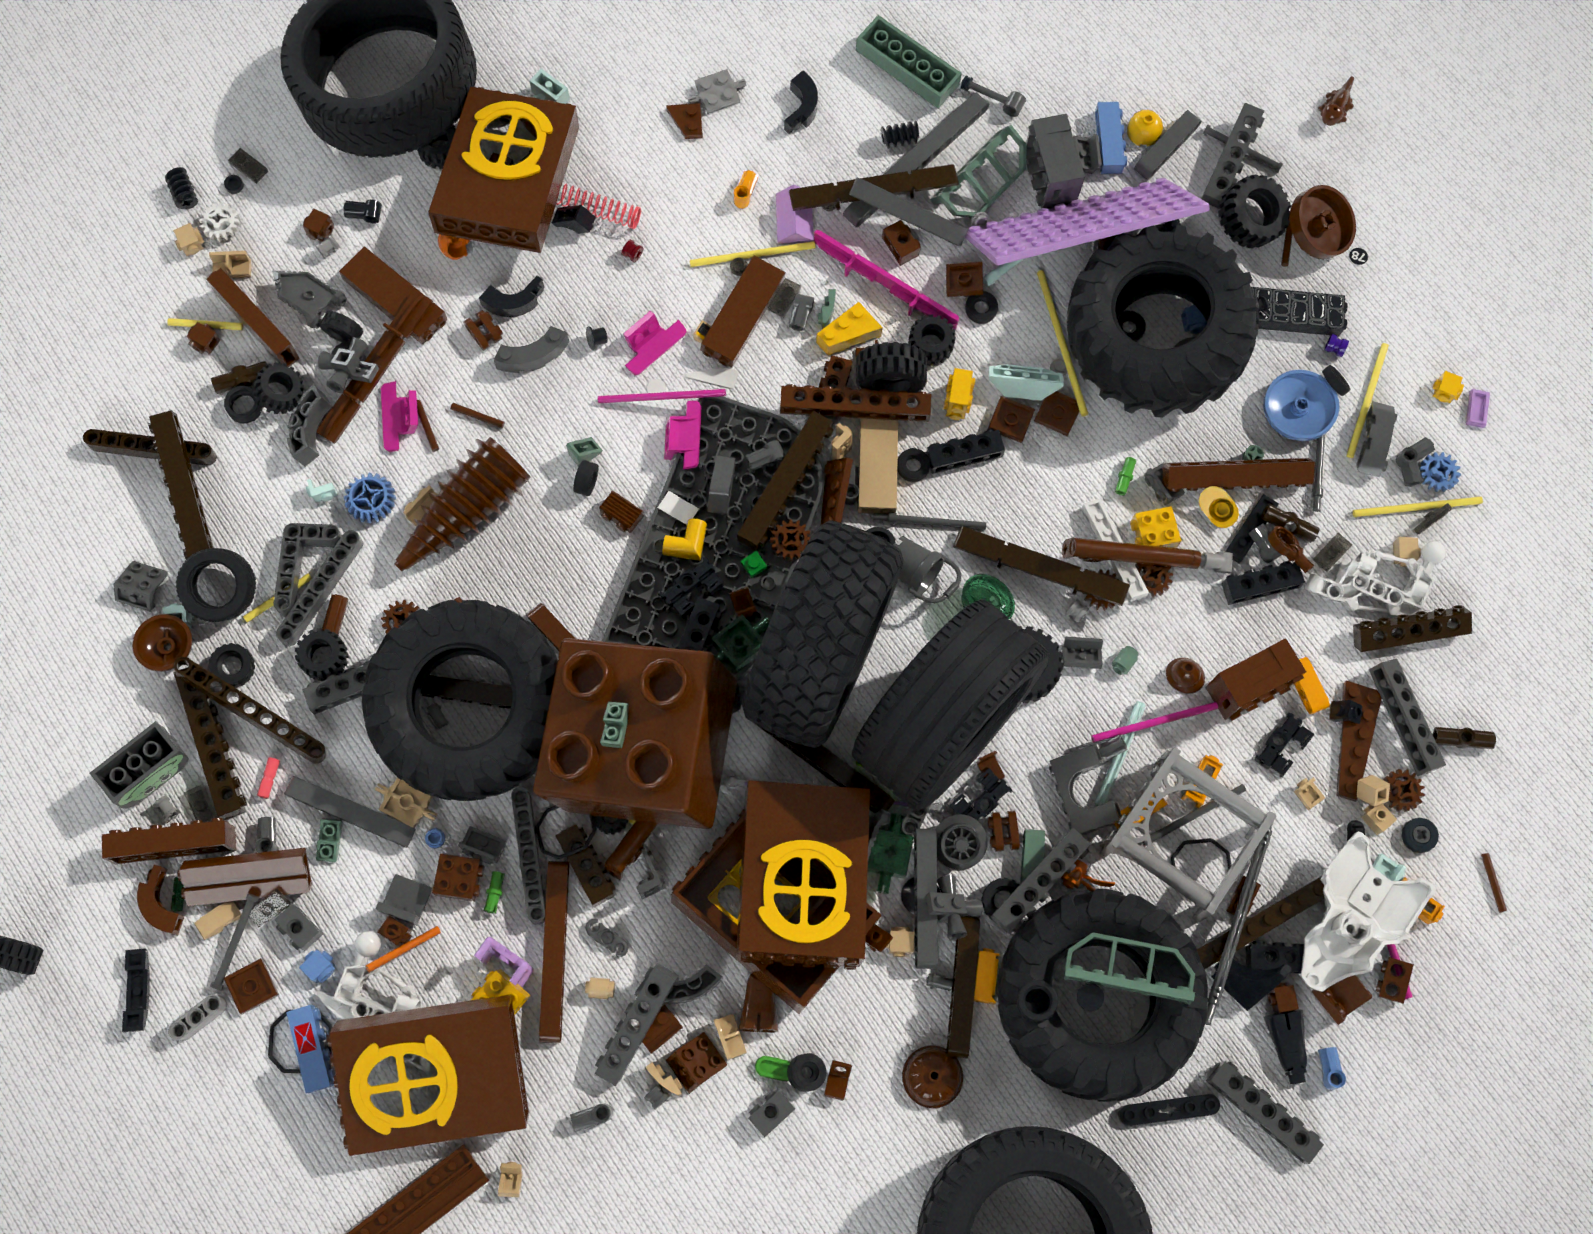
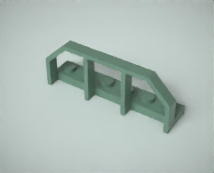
M1012 125L1000 129L957 172L959 185L941 188L930 201L934 205L938 203L944 204L953 216L973 217L978 212H985L1026 170L1027 144ZM1008 135L1019 146V170L1012 177L993 155L997 151L995 148L998 145H1003L1008 140ZM985 158L989 160L1006 182L991 198L972 176V171L975 168H980L985 163ZM963 180H967L985 202L977 212L958 211L949 200V194L952 191L956 192L962 186L960 183Z
M1091 933L1068 949L1063 980L1070 979L1105 986L1108 989L1115 988L1141 993L1143 996L1151 995L1186 1002L1185 1004L1188 1005L1194 1001L1195 992H1193L1195 973L1175 948ZM1092 939L1112 942L1107 975H1104L1105 972L1098 969H1092V972L1084 971L1083 967L1078 965H1071L1070 967L1072 953ZM1117 943L1150 949L1145 979L1135 977L1134 980L1125 979V975L1113 973L1112 976ZM1155 951L1170 953L1175 956L1189 975L1188 987L1177 986V989L1168 987L1169 984L1163 982L1150 984Z

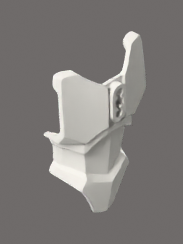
M1362 832L1353 834L1325 870L1321 881L1324 884L1323 894L1327 909L1321 924L1314 926L1304 938L1301 978L1309 988L1322 992L1347 977L1371 972L1373 970L1374 958L1385 945L1398 944L1402 940L1410 939L1411 936L1408 934L1410 928L1437 889L1434 884L1425 879L1391 881L1374 869L1370 857V840ZM1374 879L1378 881L1377 886H1375L1373 883ZM1368 894V896H1367V898H1368L1367 902H1365V901L1363 900V898H1362L1363 895Z

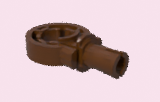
M1276 526L1268 533V540L1272 547L1281 555L1286 556L1289 562L1294 561L1305 574L1315 566L1303 554L1304 549L1299 546L1297 539L1290 531L1281 526Z

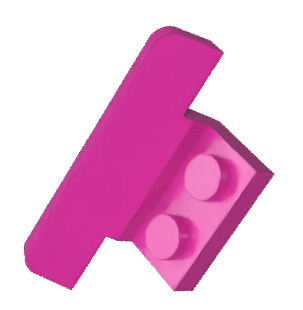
M649 311L625 331L623 335L629 347L637 354L625 365L626 368L634 375H640L686 335V328L678 319L665 331L659 325L655 314Z
M396 381L381 386L383 444L388 452L399 451V435L414 434L418 426L416 390H409L406 397L397 398Z
M687 401L686 416H670L666 424L664 459L672 460L674 454L684 453L683 470L695 468L699 464L701 405L698 401Z

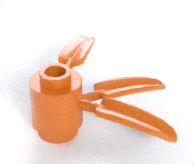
M1078 859L1074 862L1077 866L1069 874L1065 872L1061 877L1063 879L1062 884L1072 890L1073 888H1079L1080 884L1086 886L1091 892L1096 890L1085 882L1084 878L1098 886L1112 887L1115 885V882L1101 881L1087 876L1088 865Z

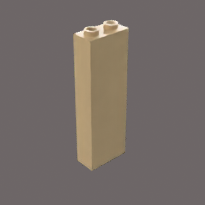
M871 401V402H870L871 405H878V404H879V403L876 402V401ZM894 402L888 403L890 406H897ZM860 418L858 513H896L898 420Z

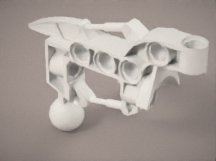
M1429 541L1422 548L1421 555L1424 560L1422 565L1413 558L1403 559L1381 553V551L1367 552L1366 555L1360 553L1351 562L1341 561L1335 582L1311 572L1304 590L1329 600L1345 602L1347 607L1354 611H1378L1394 616L1401 614L1414 615L1416 612L1424 611L1421 609L1435 581L1431 576V572L1436 564L1441 563L1446 558L1447 551L1445 546L1439 541ZM1382 558L1406 563L1411 575L1404 591L1373 578L1377 561H1380ZM1357 577H1360L1362 581L1359 587L1355 584ZM1375 584L1379 587V592L1376 595L1372 591ZM1333 586L1337 591L1335 596H1331L1329 592ZM1392 592L1396 594V600L1394 602L1390 600V594ZM1363 594L1384 603L1385 608L1359 605L1357 597Z
M364 931L356 938L355 948L358 954L353 966L345 967L335 995L332 996L322 991L317 992L323 1004L342 1020L378 1015L380 1012L384 1014L417 1009L421 1006V1000L416 999L417 993L413 987L404 984L383 971L382 966L370 973L367 971L365 965L369 957L375 955L381 947L379 936L372 931ZM380 973L402 989L393 1009L361 996L362 993L360 992L366 978ZM362 1004L366 1007L365 1015L361 1012ZM409 1054L404 1055V1062L428 1073L435 1072V1066L427 1059L415 1054L413 1057L409 1056Z

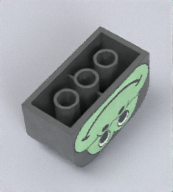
M155 721L89 774L113 804L127 809L142 802L180 772L187 764L189 758L167 730Z

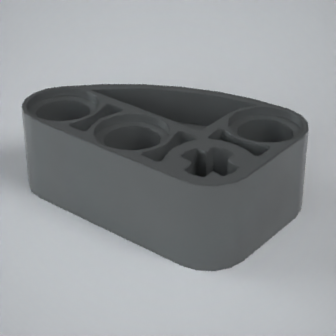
M716 456L710 484L708 512L728 514L736 458Z

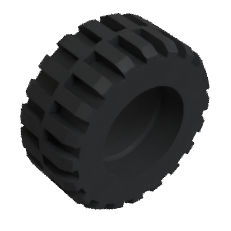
M1255 174L1241 179L1223 193L1222 200L1219 202V207L1221 208L1218 210V216L1221 217L1220 224L1224 227L1225 234L1231 237L1230 240L1234 243L1237 241L1239 246H1246L1247 248L1262 247L1281 236L1285 232V228L1289 226L1290 220L1288 219H1290L1289 208H1291V204L1287 200L1288 195L1286 192H1283V187L1280 184L1277 185L1274 179H1267L1268 177L1265 175L1259 176ZM1247 198L1254 200L1261 207L1264 216L1263 225L1252 221L1247 214Z
M899 342L876 343L873 346H867L865 349H862L856 357V384L859 389L867 388L871 391L886 389L890 392L904 390L908 393H916L923 390L926 386L927 357L920 348L918 349L914 345L910 346L907 343L901 344Z
M1027 626L1026 629H1023V633H1028L1037 640L1039 645H1043L1050 652L1043 673L1022 703H1029L1030 700L1036 702L1041 697H1046L1059 681L1061 671L1063 670V663L1061 662L1063 655L1062 652H1058V643L1051 641L1053 638L1051 635H1043L1044 630L1038 628L1037 631H1034L1032 626Z

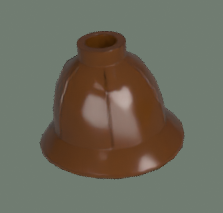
M1177 658L1167 665L1166 678L1169 684L1177 691L1192 694L1198 692L1204 686V671L1194 660Z

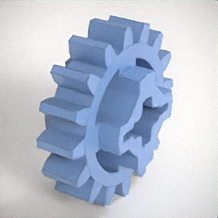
M1437 452L1427 455L1420 463L1421 467L1419 468L1420 472H1422L1421 477L1424 478L1422 484H1428L1429 490L1434 487L1435 492H1438L1440 489L1442 492H1445L1447 489L1451 490L1459 482L1457 478L1461 476V473L1457 472L1460 466H1455L1457 460L1451 461V455L1445 457L1444 452L1439 456Z

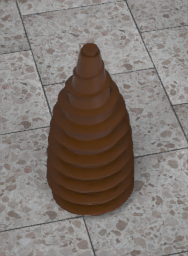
M489 437L485 442L476 439L479 447L478 450L474 452L466 449L469 456L466 462L456 459L460 468L456 473L447 470L450 478L448 483L445 484L437 481L441 489L438 495L429 493L432 504L430 507L421 505L424 515L421 520L414 519L417 527L413 534L409 533L410 539L395 559L396 562L394 564L402 572L408 570L421 560H426V557L435 552L440 554V549L445 546L455 549L453 541L458 538L468 542L466 537L468 531L473 530L480 533L479 523L484 521L491 524L489 515L493 512L502 515L500 506L503 503L513 506L510 499L513 494L516 493L523 496L521 487L526 482H529L530 475L493 438Z

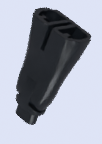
M1303 1010L1263 1016L1280 1064L1285 1071V1075L1288 1076L1290 1084L1306 1082L1304 1073L1307 1072L1305 1069L1307 1066Z

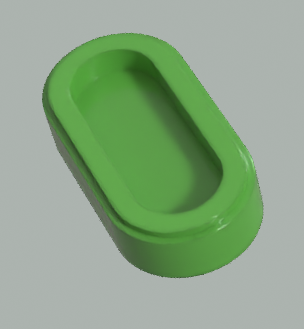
M770 1056L758 1058L755 1069L760 1076L784 1082L789 1081L787 1069L790 1061Z

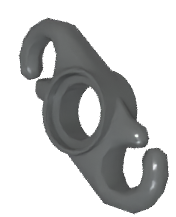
M591 919L586 923L585 929L587 934L601 946L608 948L611 953H615L616 945L622 944L623 950L617 952L616 956L623 957L627 954L629 949L627 942L613 930L599 923L598 930L593 932L590 927L592 924L598 923V920ZM605 932H609L613 936L612 941L608 944L601 941V936Z

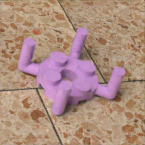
M487 937L474 954L476 958L486 965L493 955L516 970L509 981L514 985L519 984L521 987L524 986L534 971L533 967L492 937Z

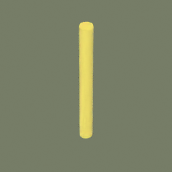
M168 318L167 320L168 326L193 327L199 322L202 325L208 324L213 329L243 330V323Z
M309 573L299 579L298 589L312 580ZM289 585L283 590H288L291 586ZM274 596L244 615L243 618L248 623L274 605Z

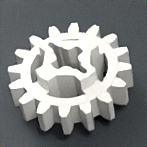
M219 202V205L215 206L213 203L211 209L206 207L207 212L201 213L203 218L199 219L201 223L200 228L205 236H209L212 241L217 238L218 242H221L222 238L227 241L229 235L234 237V231L239 232L237 226L241 225L239 221L240 216L235 208H231L229 204L223 206Z

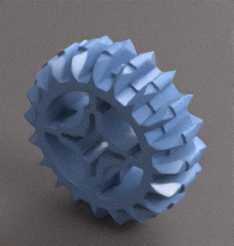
M370 472L367 477L361 474V479L359 480L354 477L355 483L349 482L348 485L351 489H345L348 495L344 496V500L347 501L345 507L349 508V514H353L356 520L360 518V521L363 523L366 519L368 523H372L374 518L376 522H379L380 516L386 519L385 513L392 512L389 507H395L393 501L396 500L394 495L395 489L392 488L391 482H387L384 476L380 478V475L377 473L373 477ZM369 486H377V487H380L381 490H378V489H374V490H373V489H370ZM368 492L370 493V495H371V497H372V499H371L372 504L370 503V501H369V499H368V497H369ZM358 506H368L371 510H363Z

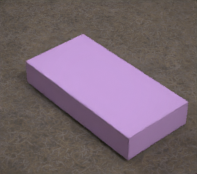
M1476 389L1470 390L1466 425L1481 428L1486 426L1490 392Z

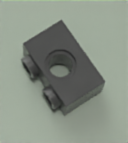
M294 903L274 919L278 924L276 928L281 934H287L291 938L289 942L296 950L300 948L306 951L323 935L321 930ZM300 923L302 926L301 931L295 934L293 928L296 924Z
M772 1090L764 1098L766 1102L761 1107L757 1104L749 1111L751 1116L748 1119L764 1138L796 1109L780 1090L777 1092ZM766 1107H775L777 1114L774 1118H767L764 1111Z

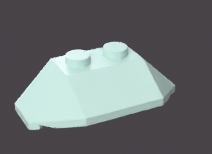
M1009 364L989 366V380L1005 397L1012 399L1043 400L1062 388L1064 384L1063 373H1056L1045 368Z

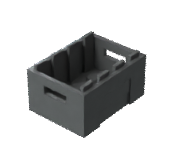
M1067 114L1032 120L1031 125L1028 126L1026 159L1029 163L1027 164L1029 175L1032 174L1033 180H1031L1033 190L1037 191L1035 196L1037 204L1041 206V209H1051L1058 204H1071L1073 200H1078L1085 174L1073 139Z

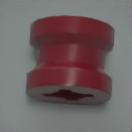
M630 239L624 245L621 254L624 257L628 256L635 263L641 257L644 248L641 245L637 246Z

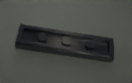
M1265 494L1261 496L1225 551L1233 553L1232 560L1238 564L1242 562L1254 543L1249 532L1261 524H1267L1266 521L1261 519L1266 505L1271 504L1275 507L1279 505V503Z

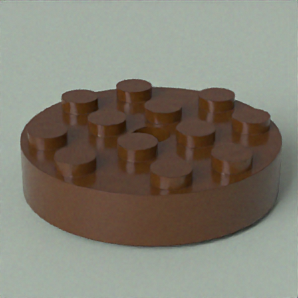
M1317 185L1300 193L1293 201L1290 209L1289 224L1301 250L1314 258L1324 260L1340 255L1350 248L1356 235V219L1350 203L1341 192L1328 185Z

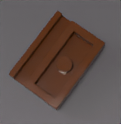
M665 1004L661 1007L642 1041L651 1054L683 1029V1026Z

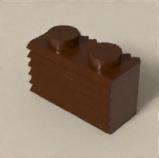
M613 490L599 507L601 517L608 522L613 521L616 523V527L622 532L628 531L632 533L644 517L643 510Z

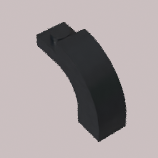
M804 70L790 80V90L800 99L802 104L784 120V130L788 134L793 130L799 129L801 124L807 128L816 116L818 104L817 88L812 78Z
M536 276L524 290L511 295L504 294L490 285L479 297L480 304L483 308L498 316L517 317L524 315L538 305L537 297L542 294L545 288L543 279Z

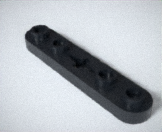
M1213 1094L1129 1104L1119 1109L1118 1118L1122 1124L1133 1126L1209 1116L1219 1111L1220 1101ZM1167 1104L1170 1107H1179V1110L1171 1112V1116L1168 1113L1159 1112L1160 1109L1167 1108Z

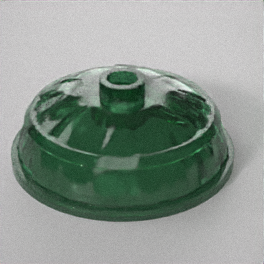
M977 574L965 582L961 597L963 608L977 600L985 599L1005 614L1008 620L1013 616L1015 601L1012 593L1002 581L991 575Z

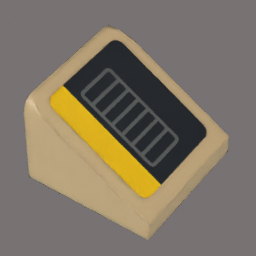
M702 320L693 334L694 340L702 343L711 326Z

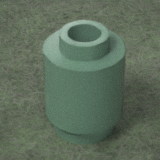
M1131 646L1122 648L1111 663L1113 670L1120 675L1128 674L1138 660L1139 653Z

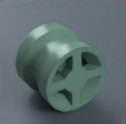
M1251 445L1243 453L1242 460L1263 459L1264 452L1261 447Z

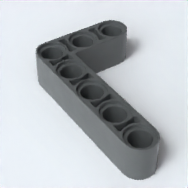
M290 523L285 526L273 602L274 607L282 617L287 616L297 601L304 546L334 548L342 537L335 525ZM298 532L296 536L291 537L293 533ZM317 533L315 537L310 538L311 534ZM336 534L334 538H329L330 535ZM291 550H295L293 554L288 555ZM288 568H293L291 572H286ZM291 586L288 590H283L284 587ZM288 603L286 608L281 609L283 604Z

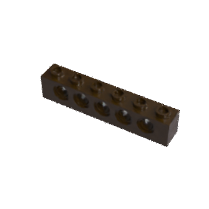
M1455 605L1450 609L1437 608L1432 612L1419 611L1414 615L1401 614L1396 618L1383 617L1379 618L1378 621H1361L1360 624L1353 625L1354 647L1360 652L1472 634V612L1462 605Z

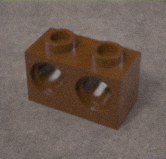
M831 355L830 361L825 363L824 372H826L825 378L821 377L819 388L829 384L837 385L834 389L847 387L853 361ZM839 367V368H841L842 370H841V371H834L833 368Z
M1388 957L1387 961L1383 960L1380 971L1384 973L1382 981L1378 980L1375 990L1379 992L1378 997L1404 1004L1414 964ZM1397 964L1402 968L1400 976H1394L1391 973L1392 965ZM1388 984L1396 986L1397 993L1394 996L1386 993L1385 988Z

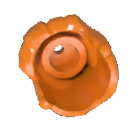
M439 234V248L446 257L457 260L468 255L466 245L470 240Z

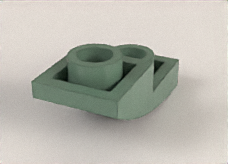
M828 289V296L824 297L825 306H822L821 313H818V324H822V329L831 322L835 306L836 289Z
M608 702L603 718L605 727L600 741L602 746L622 748L628 721V703Z
M325 818L320 820L316 861L337 862L342 820Z

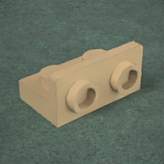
M840 423L836 425V437L831 443L832 460L844 458L852 449V431L846 425L842 426Z
M427 486L426 489L423 488L418 493L417 498L413 502L408 503L403 513L406 519L416 527L417 524L414 519L421 520L424 515L421 505L430 507L432 504L429 493L438 495L431 486Z

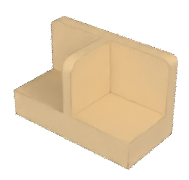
M246 251L209 252V257L213 262L212 272L221 268L230 278L251 277V259Z
M730 1014L720 1019H714L727 1060L746 1054L747 1052L734 1015Z

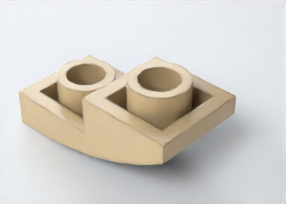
M234 901L224 902L197 920L195 926L203 939L206 940L222 932L223 927L240 919L241 912Z
M652 1062L646 1066L649 1073L664 1088L678 1096L682 1094L680 1089L683 1086L677 1077L673 1079L670 1075L663 1079L662 1076L665 1073L659 1064L655 1066Z

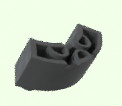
M550 326L548 331L539 340L529 345L510 347L501 344L494 358L496 369L510 373H520L519 371H534L545 367V364L554 358H558L569 343L568 333Z
M312 385L298 400L297 403L299 405L295 413H291L288 423L290 430L287 441L290 453L303 466H307L319 456L316 448V432L324 415L333 407L326 395L315 385Z
M1372 401L1366 416L1368 440L1363 442L1356 464L1358 472L1380 477L1382 471H1386L1388 465L1386 458L1391 444L1394 424L1397 420L1394 406Z
M706 964L692 977L676 981L664 1003L680 1004L699 999L712 991L721 982L723 977ZM646 978L643 980V982L641 983V985L644 986V984H645V982H646V980H647ZM650 985L653 992H659L658 985Z

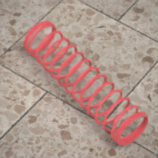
M567 183L564 185L561 195V201L559 203H556V205H559L561 203L563 207L567 205L569 206V202L574 192V186L570 188L567 204L563 205V199L566 195L568 187ZM578 188L576 192L573 206L576 205L581 192L580 188ZM587 190L584 191L582 196V206L584 205L587 197ZM594 192L589 197L588 211L593 201ZM598 194L594 211L592 212L596 218L601 215L603 220L608 217L609 222L614 220L618 224L621 221L622 226L628 223V227L631 229L637 227L641 208L637 206L634 209V205H631L628 220L623 224L627 203L623 206L620 220L616 222L620 200L617 202L614 217L612 220L609 219L614 203L613 198L608 207V214L603 218L607 196L604 197L600 214L596 216V209L601 195Z

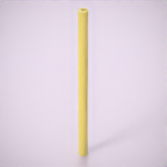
M815 242L690 260V266L696 267L749 259L753 255L762 257L815 249Z
M1386 343L1381 344L1346 454L1349 458L1354 457L1389 347Z
M1480 496L1353 510L1352 514L1353 517L1475 505L1482 504L1483 499Z

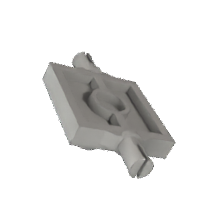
M728 69L695 80L698 95L688 98L690 104L701 102L707 114L740 103L737 89L747 86L746 81L742 79L734 82Z

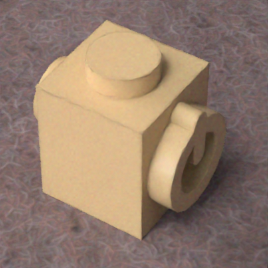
M191 223L173 230L177 238L175 244L178 250H183L186 256L194 255L203 250L201 244L205 242L197 227L193 228Z
M891 927L889 934L892 935L893 939L885 948H889L888 953H893V957H905V954L914 953V932H910L911 928Z

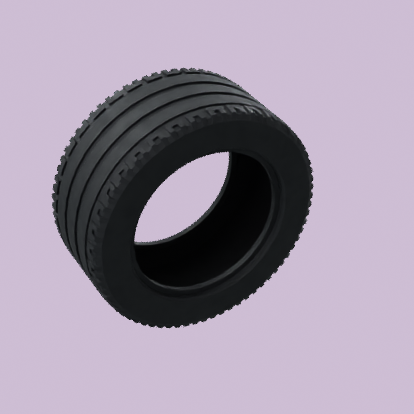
M985 599L969 604L934 635L887 690L861 728L854 742L852 757L870 774L877 776V779L889 790L892 789L893 793L904 803H907L910 808L916 812L925 809L960 777L1009 720L1043 673L1048 663L1050 652L1043 645H1039V642L1028 633H1023L1021 627L1012 620H1008L1005 614Z

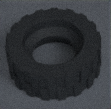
M327 311L319 324L322 331L339 342H351L352 338L360 339L364 332L363 328L354 320L335 311Z
M223 644L221 647L216 648L208 661L210 672L235 688L245 685L254 674L255 660L251 653L239 644ZM232 656L239 658L241 669L236 674H226L222 668L225 659Z
M998 878L990 882L984 889L981 897L985 915H988L989 919L993 920L991 915L998 909L994 904L995 895L1000 891H1007L1012 894L1020 884L1008 878ZM1017 906L1010 908L1012 915H1020V909Z

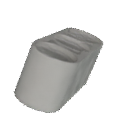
M217 995L207 996L169 1026V1036L179 1041L190 1039L226 1010V1000ZM217 999L219 1002L218 1008L212 1010L211 1004ZM200 1012L202 1018L200 1022L195 1023L194 1017ZM180 1026H183L184 1033L179 1037L177 1030Z

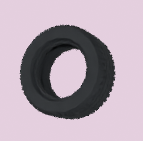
M222 548L205 549L189 556L185 563L182 564V567H180L176 580L177 596L184 609L191 613L192 616L209 622L231 620L244 613L248 609L247 607L251 605L256 593V577L251 565L248 564L249 562L238 553ZM215 563L222 564L230 569L236 581L234 596L228 603L220 607L212 606L205 602L197 589L199 574L204 568Z

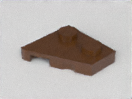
M700 103L666 105L667 113L671 115L675 125L681 130V134L685 139L703 138Z

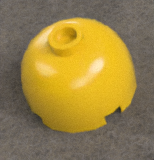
M1140 110L1130 118L1127 126V136L1131 142L1138 146H1141V144L1147 145L1146 147L1152 146L1161 137L1163 130L1162 120L1152 110Z

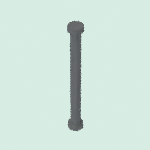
M1208 124L1203 134H1208L1226 144L1229 137L1210 128L1211 126ZM1251 149L1248 155L1275 169L1277 173L1283 165L1282 162L1278 163Z
M247 894L246 896L247 902L215 981L210 985L214 989H223L224 977L255 902H258L259 897Z

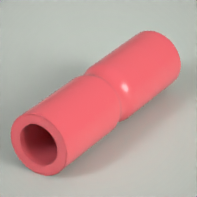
M268 757L263 774L264 777L261 780L257 796L269 799L274 782L273 779L276 776L280 760Z

